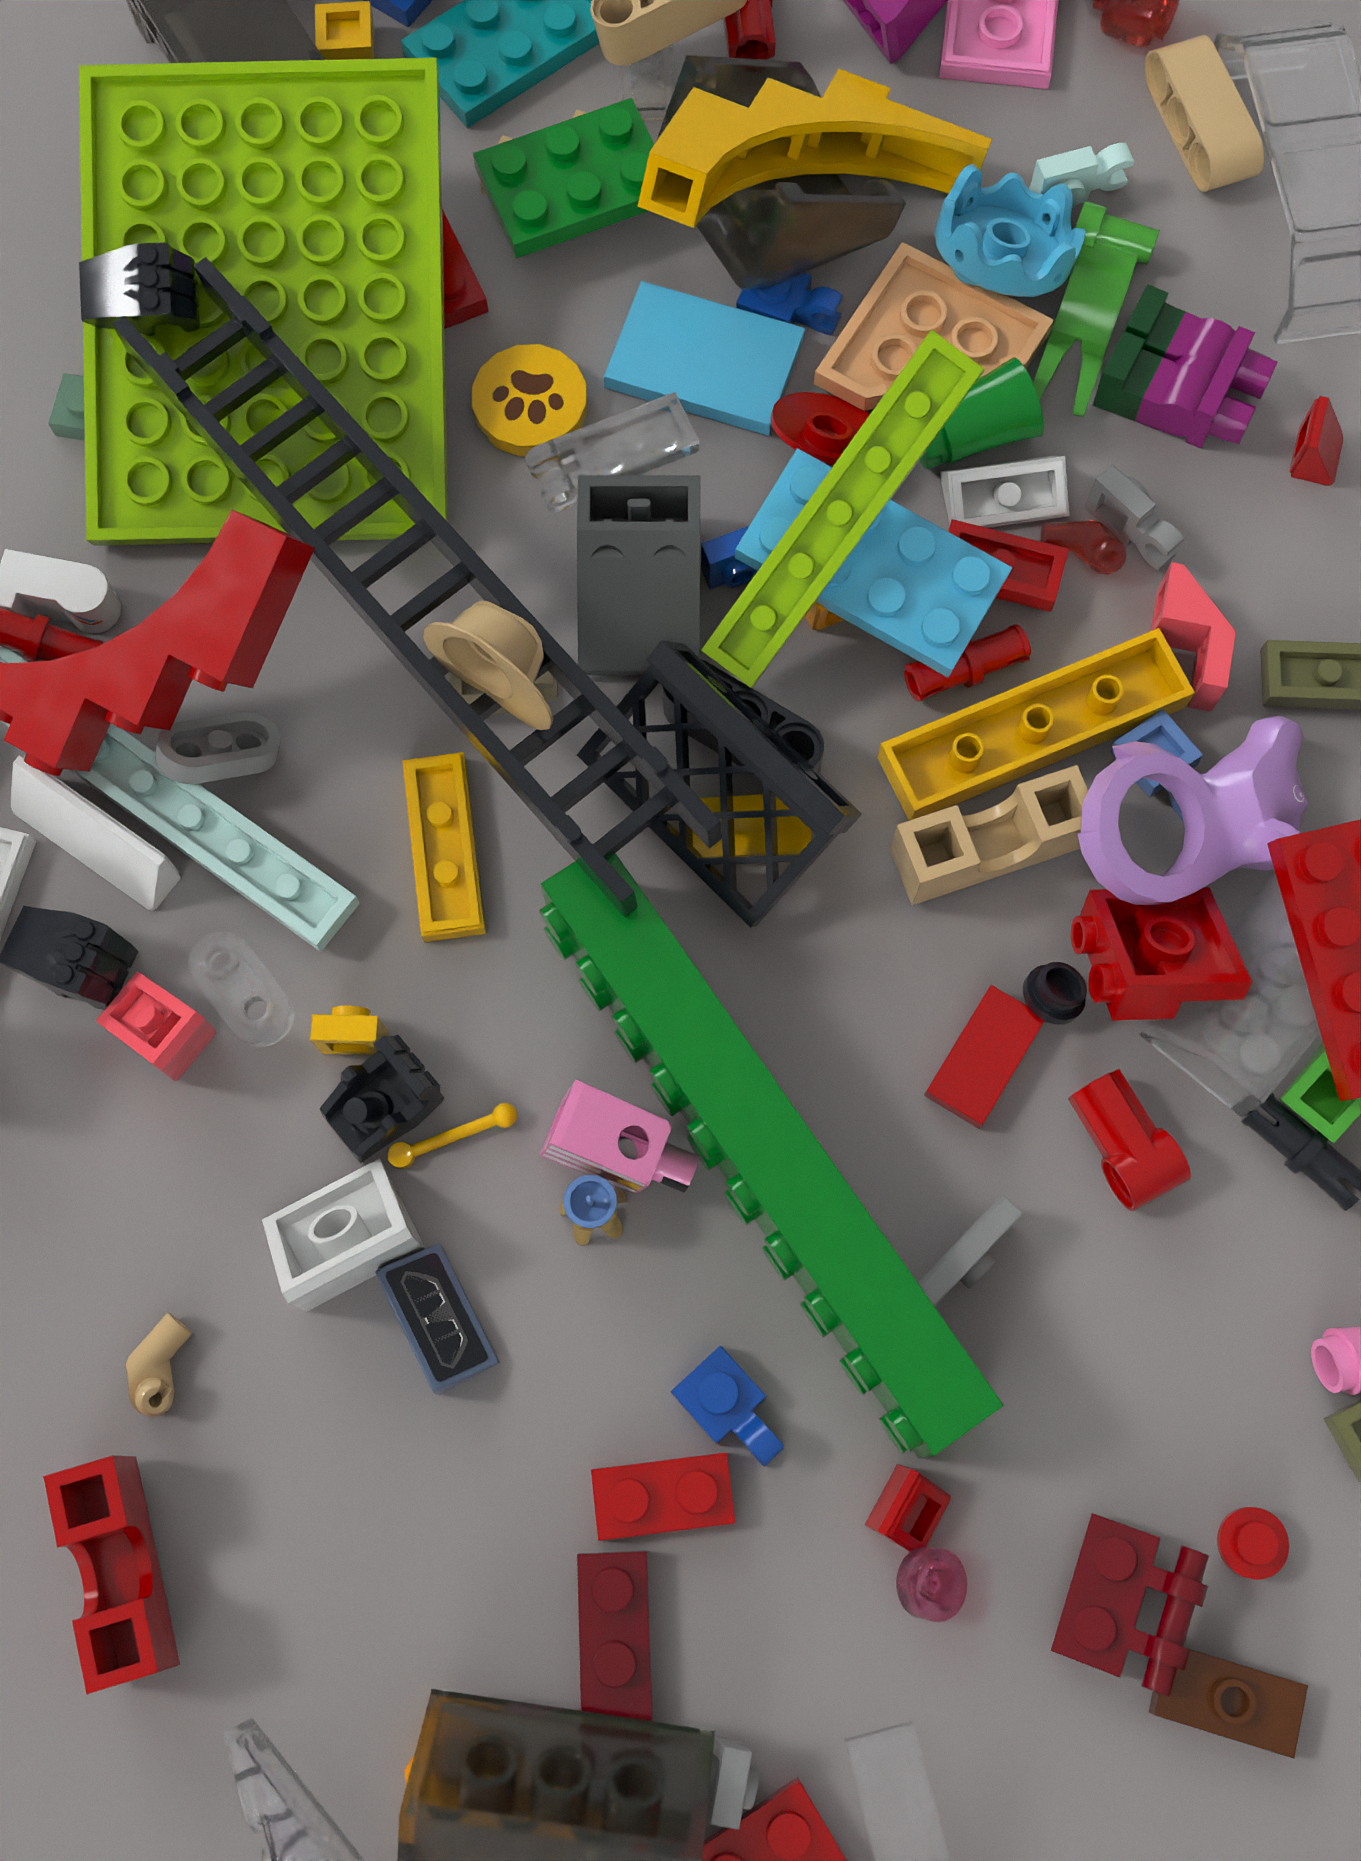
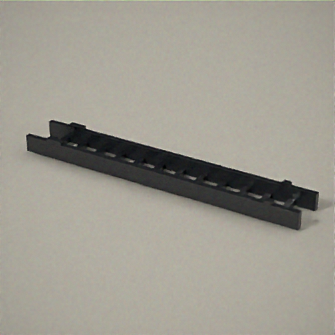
M206 257L193 266L206 294L225 313L230 321L198 342L173 361L166 352L159 355L125 315L113 322L112 325L132 358L285 532L315 547L310 558L314 565L624 917L638 907L635 892L607 859L668 810L673 808L709 849L722 839L721 821L672 769L664 755L655 746H651L279 338L268 321L245 296H241ZM246 337L266 360L203 405L191 391L185 380ZM282 376L302 400L246 442L239 445L219 422ZM316 417H319L340 441L276 487L255 462ZM355 457L377 482L313 529L292 503ZM393 499L415 525L351 572L329 545L389 500ZM431 541L454 567L392 615H389L367 588L427 542ZM468 583L484 601H489L523 618L535 628L542 641L544 655L536 680L549 671L574 699L553 716V723L550 729H536L511 750L503 744L484 722L485 719L502 706L486 693L482 694L471 704H468L444 677L450 671L441 665L435 657L429 660L405 633V631ZM589 716L616 746L550 797L524 766ZM628 762H631L656 789L657 793L592 844L581 832L580 827L565 813Z

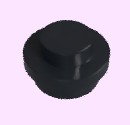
M1051 962L1034 968L1025 978L1023 983L1025 1002L1030 1010L1040 1019L1051 1024L1064 1025L1073 1022L1084 1010L1087 986L1082 975L1072 966L1063 962Z

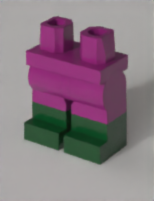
M1147 284L1126 325L1125 331H1123L1102 372L1092 406L1170 435L1187 437L1185 442L1198 448H1202L1208 434L1239 444L1256 406L1228 396L1229 390L1233 388L1261 399L1278 362L1249 349L1255 332L1238 326L1235 331L1230 325L1221 320L1200 318L1167 304L1166 300L1169 293Z

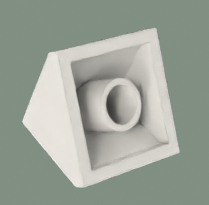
M380 1158L262 1219L282 1295L289 1304L306 1312L376 1275L375 1271L425 1249Z

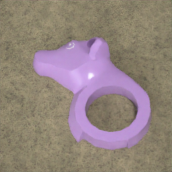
M1281 716L1257 720L1251 726L1246 740L1240 747L1225 756L1204 774L1198 773L1184 760L1156 744L1133 741L1112 746L1116 760L1096 775L1083 801L1081 833H1077L1081 853L1097 882L1120 900L1135 905H1157L1173 902L1190 895L1236 868L1262 871L1274 870L1267 843L1278 838L1299 834L1303 815L1308 804L1296 768L1297 757L1303 740L1300 725ZM1142 777L1157 781L1172 793L1181 809L1185 827L1183 848L1175 864L1161 876L1147 873L1134 863L1121 841L1118 825L1120 805L1129 787Z

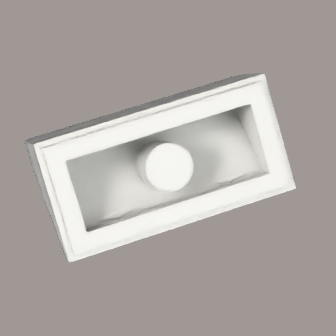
M1045 456L940 471L949 523H951V519L989 528L1069 516L1065 456Z

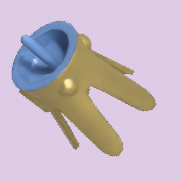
M584 1175L575 1179L566 1189L564 1200L559 1206V1213L561 1216L567 1215L573 1222V1238L579 1245L588 1244L593 1229L598 1227L611 1238H618L623 1232V1226L617 1216L616 1206L619 1203L626 1202V1195L622 1190L613 1187L610 1182L601 1176Z

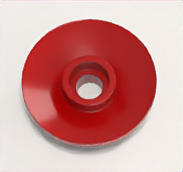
M798 392L783 396L774 404L771 413V424L776 434L794 450L798 448L830 466L836 463L870 414L836 396L816 392Z

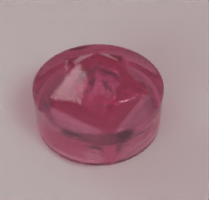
M928 1546L915 1548L905 1556L898 1569L896 1589L899 1601L903 1608L915 1618L933 1622H944L951 1619L961 1609L967 1594V1575L962 1562L954 1553L946 1549Z

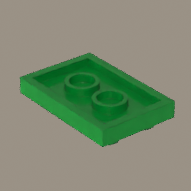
M632 97L473 153L477 174L516 259L649 212L638 207L649 152L654 146V142Z

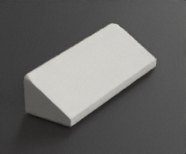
M19 755L13 762L11 810L13 813L147 910L153 911L157 909L181 879L179 870L169 858L53 775L24 762L25 756L21 757Z

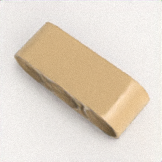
M592 0L590 10L603 56L610 63L627 66L735 13L745 5L747 0Z
M1202 35L1149 51L1145 61V78L1148 90L1197 189L1205 192L1258 176L1264 165V149L1260 134L1210 37Z

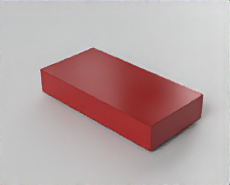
M990 985L924 1096L980 1129L1042 1027L1044 1020L1036 1016L1027 1005Z

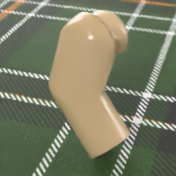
M169 1312L162 1317L126 1361L128 1395L131 1405L137 1412L147 1417L161 1416L173 1404L174 1383L170 1359L193 1334L183 1322Z

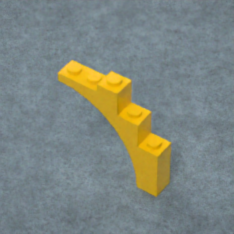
M842 69L837 70L822 98L767 78L749 108L693 87L649 152L638 207L694 228L713 206L736 191L767 180L802 174L844 173L882 177L929 187L949 194L960 172L966 166L974 164L981 171L992 139L889 100L891 88Z

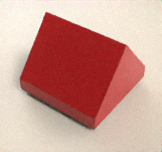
M897 1464L865 1526L919 1558L952 1496L919 1472Z

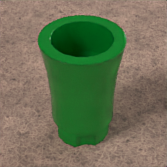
M1012 357L977 380L919 461L925 469L934 468L944 462L952 464L986 450L1009 443L1038 438L1043 435L1044 419L1041 404L1032 379L1024 365L1017 358Z

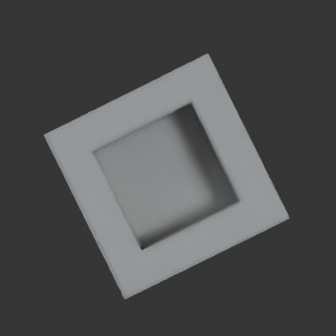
M713 1735L711 1736L699 1812L711 1825L739 1830L742 1810H751L755 1802L759 1779L758 1765L751 1763L752 1751L739 1740Z

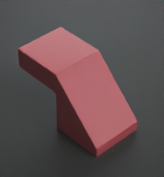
M1171 562L1157 589L1150 631L1160 628L1171 648L1196 652L1191 686L1195 694L1187 707L1212 712L1228 687L1236 631L1185 565Z

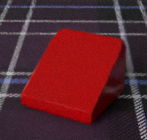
M1319 396L1318 399H1315L1298 430L1289 470L1292 478L1325 486H1331L1335 481L1343 444L1342 429L1328 397Z

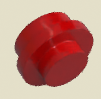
M1242 1507L1229 1513L1220 1524L1217 1533V1547L1223 1562L1232 1572L1244 1578L1261 1580L1275 1575L1282 1569L1289 1554V1538L1281 1521L1269 1511L1258 1507Z

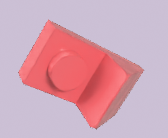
M138 971L96 1020L97 1023L174 1081H178L216 1034V1030L197 1011Z

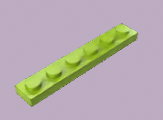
M930 330L701 649L702 652L750 688L755 686L985 370L982 366L935 331Z

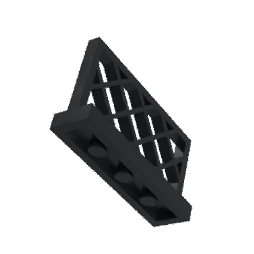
M662 640L646 659L651 664L616 707L628 720L633 715V726L646 740L647 733L675 731L677 769L673 770L689 787L690 775L719 774L721 812L713 813L718 819H721L723 857H703L693 847L692 829L678 814H663L649 828L750 928L755 927L840 833H846L862 813L689 647L683 643ZM660 683L674 697L675 724L646 726L645 699ZM687 710L699 723H688ZM598 728L577 753V756L589 767L602 757L600 753L611 740ZM708 730L718 739L719 767L690 768L688 731ZM731 753L745 766H732ZM636 767L635 771L616 772L604 781L633 812L650 799L649 782ZM752 772L763 783L764 810L734 811L732 773ZM624 778H635L636 790ZM776 796L789 809L776 810ZM797 816L816 834L800 854L778 855L777 817ZM764 817L766 855L735 856L734 819ZM668 821H679V832ZM778 862H792L779 876ZM766 863L767 891L754 905L737 890L736 864ZM711 864H723L724 877Z

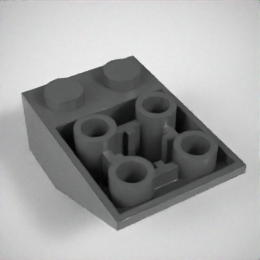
M578 475V665L587 675H643L651 665L646 659L662 640L683 643L700 658L701 475Z

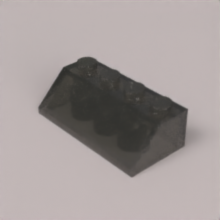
M431 1689L399 1812L398 1861H702L715 1731Z

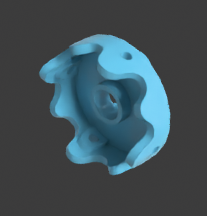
M974 164L966 166L960 172L947 197L944 198L934 231L936 247L946 263L954 270L955 276L966 284L977 285L1002 295L1018 297H1037L1041 294L1052 292L1063 285L1073 270L1086 232L1085 229L1074 228L1072 230L1073 196L1069 187L1065 184H1056L1046 193L1037 194L1026 186L1019 174L1008 173L995 185L982 188L981 171Z

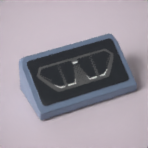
M440 1243L375 1271L425 1377L435 1394L441 1395L500 1363Z

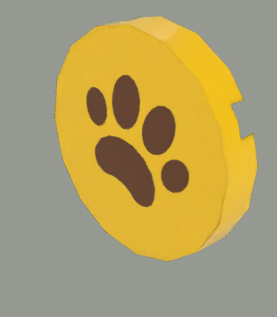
M541 344L515 345L496 353L480 368L472 385L474 419L479 429L481 428L482 432L487 435L488 441L499 450L520 457L544 456L556 451V446L568 438L570 442L580 432L588 414L586 382L577 364L561 351Z

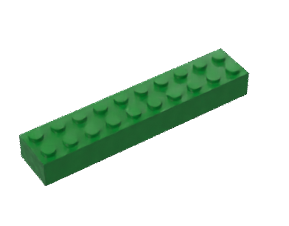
M617 854L612 855L607 861L634 890L638 906L626 917L620 913L576 861L540 883L546 906L539 909V912L547 925L544 931L563 960L572 955L576 958L575 965L582 976L579 982L599 1012L606 1007L611 1009L614 1014L611 1017L618 1028L614 1033L630 1059L635 1064L642 1059H645L651 1068L649 1073L654 1081L650 1086L667 1113L671 1117L678 1112L683 1114L689 1123L687 1129L690 1136L687 1137V1140L695 1154L699 1156V1160L709 1171L718 1165L727 1179L725 1184L728 1190L724 1194L735 1213L745 1225L755 1220L766 1235L764 1239L766 1245L762 1247V1250L774 1270L783 1281L793 1275L806 1296L804 1301L800 1303V1306L816 1331L822 1337L831 1332L846 1352V1355L839 1360V1363L855 1388L862 1395L872 1390L887 1413L879 1418V1422L902 1454L907 1450L909 1452L914 1451L918 1458L935 1456L1002 1408L1004 1405Z

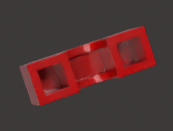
M112 1455L43 1476L57 1548L66 1547L71 1551L77 1562L83 1584V1614L81 1618L72 1620L86 1695L180 1665L136 1456Z

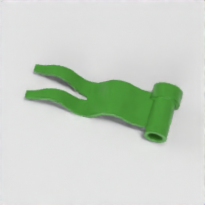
M1086 200L1076 228L1085 229V238L1033 382L1040 401L1062 358L1072 347L1075 340L1080 341L1081 370L1072 412L1073 415L1084 417L1136 262L1148 264L1160 232L1158 229L1106 214L1107 207Z

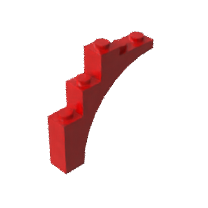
M232 509L206 557L179 590L137 626L96 648L55 660L19 663L0 662V721L10 724L4 741L26 752L24 762L42 772L55 776H60L63 769L90 772L110 724L135 734H142L144 727L170 731L192 680L221 692L225 691L228 683L253 689L315 547L260 520Z

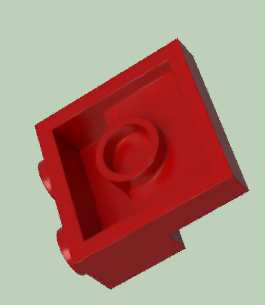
M1203 887L1173 902L1157 905H1135L1118 899L1107 889H1090L1080 916H1076L1072 921L1071 944L1076 954H1087L1092 965L1088 979L1091 998L1095 1003H1106L1112 1021L1174 1019L1182 1002L1244 1000L1253 983L1210 887Z

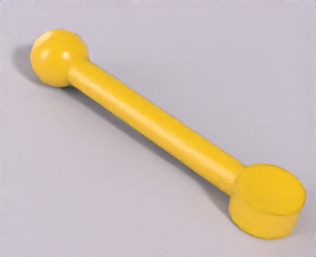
M500 1103L494 1108L492 1114L412 1145L405 1142H396L388 1150V1160L398 1169H407L412 1166L415 1158L419 1155L496 1125L502 1128L512 1126L517 1120V1110L510 1103Z

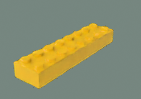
M1157 628L882 742L877 758L910 821L954 806L1125 734L1163 709L1168 715L1186 708L1195 692L1160 628Z

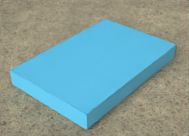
M641 281L604 374V388L769 436L772 430L771 413L774 404L785 394L804 341L805 328Z

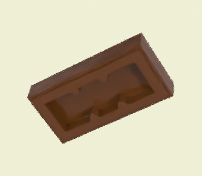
M1190 1649L1185 1671L1177 1668L1170 1697L1153 1691L1148 1713L1294 1759L1308 1685Z

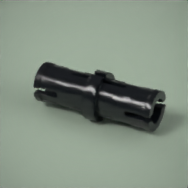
M1268 1091L1256 1104L1276 1120V1124L1272 1125L1253 1108L1248 1111L1241 1122L1245 1126H1249L1267 1143L1271 1144L1285 1156L1287 1160L1284 1165L1294 1174L1302 1171L1318 1187L1334 1199L1344 1211L1350 1209L1360 1199L1343 1186L1338 1179L1342 1176L1361 1192V1170L1328 1144V1138L1317 1129L1313 1131L1274 1097L1275 1094Z

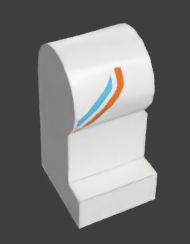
M5 549L0 563L1 608L30 618L40 614L52 620L72 622L80 631L88 634L104 632L116 624L121 615V603L116 592L111 589L107 578L98 568L88 564Z

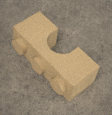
M1078 765L1018 784L1014 793L1009 798L996 806L975 814L962 816L958 805L898 824L889 850L911 905L913 906L1081 849L1077 833H1081L1082 806L1088 789Z

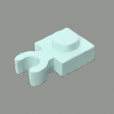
M1127 143L1110 145L1096 155L1092 147L1088 146L1038 159L1029 189L1037 194H1044L1056 184H1065L1072 191V208L1080 203L1085 202V200L1088 201L1090 191L1100 188L1103 191H1113L1126 186L1128 180L1123 168L1133 166L1134 159Z

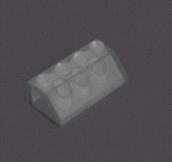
M1275 872L1228 927L1253 982L1244 1000L1182 1002L1174 1019H1153L1139 1034L1241 1118L1265 1102L1320 1034Z

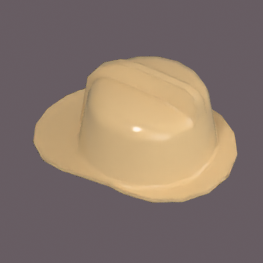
M479 601L464 610L450 624L433 622L424 628L423 639L428 650L453 675L486 693L528 726L539 730L551 728L553 716L550 707L534 685L544 659L542 641L535 628L526 620L489 601Z

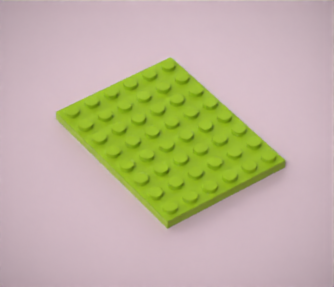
M437 58L79 65L82 261L127 245L163 242L192 257L195 264L206 257L237 292L247 298L268 321L279 338L448 522L440 68ZM199 276L196 287L199 296V307L197 309L199 311L200 329L185 332L179 325L166 324L155 326V335L146 336L141 334L159 355L166 352L173 361L230 321L225 313L206 294ZM83 322L86 541L93 546L214 543L232 509L285 532L126 351L115 329H102ZM245 337L185 380V382L204 405L266 359ZM281 376L219 423L241 445L299 403L302 398ZM316 417L255 463L277 487L340 440L319 417ZM354 457L293 502L292 505L310 526L315 529L377 481ZM391 499L337 540L396 539L415 525V523Z

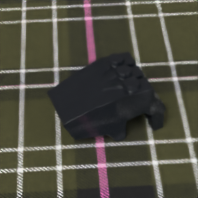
M163 242L127 245L79 262L81 321L102 329H114L112 323L125 315L134 327L146 336L155 335V326L166 324L179 325L185 332L200 329L199 311L197 309L199 307V296L196 287L198 285V274L193 266L195 265L194 259L172 248L168 243Z
M23 905L0 953V963L39 983L58 996L66 998L68 995L87 1002L97 1009L105 1010L118 995L117 989L122 988L129 973L127 968L132 967L138 950L108 925L73 912Z
M399 1035L383 1036L375 1041L373 1045L378 1051L361 1065L348 1066L341 1073V1082L320 1107L323 1118L359 1163H362L394 1140L417 1127L444 1100V1096L440 1093L439 1083L428 1070L425 1071V1066L413 1052L410 1053L411 1049Z

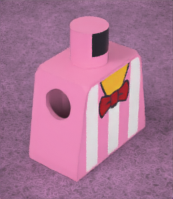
M576 1079L563 1096L539 1155L586 1175L601 1176L610 1184L634 1193H639L647 1188L651 1180L685 1193L699 1161L698 1155L667 1143L673 1125L671 1122ZM619 1137L628 1138L636 1145L637 1157L635 1160L629 1159L621 1153L618 1146Z

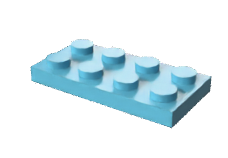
M797 448L737 545L735 558L758 571L832 467ZM890 500L816 602L823 605L828 611L949 678L1006 581L1012 567Z

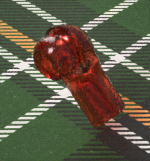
M1100 521L1045 522L1041 525V542L1068 548V552H1073L1086 565L1099 574L1108 575L1115 573L1122 568L1126 561L1125 546Z

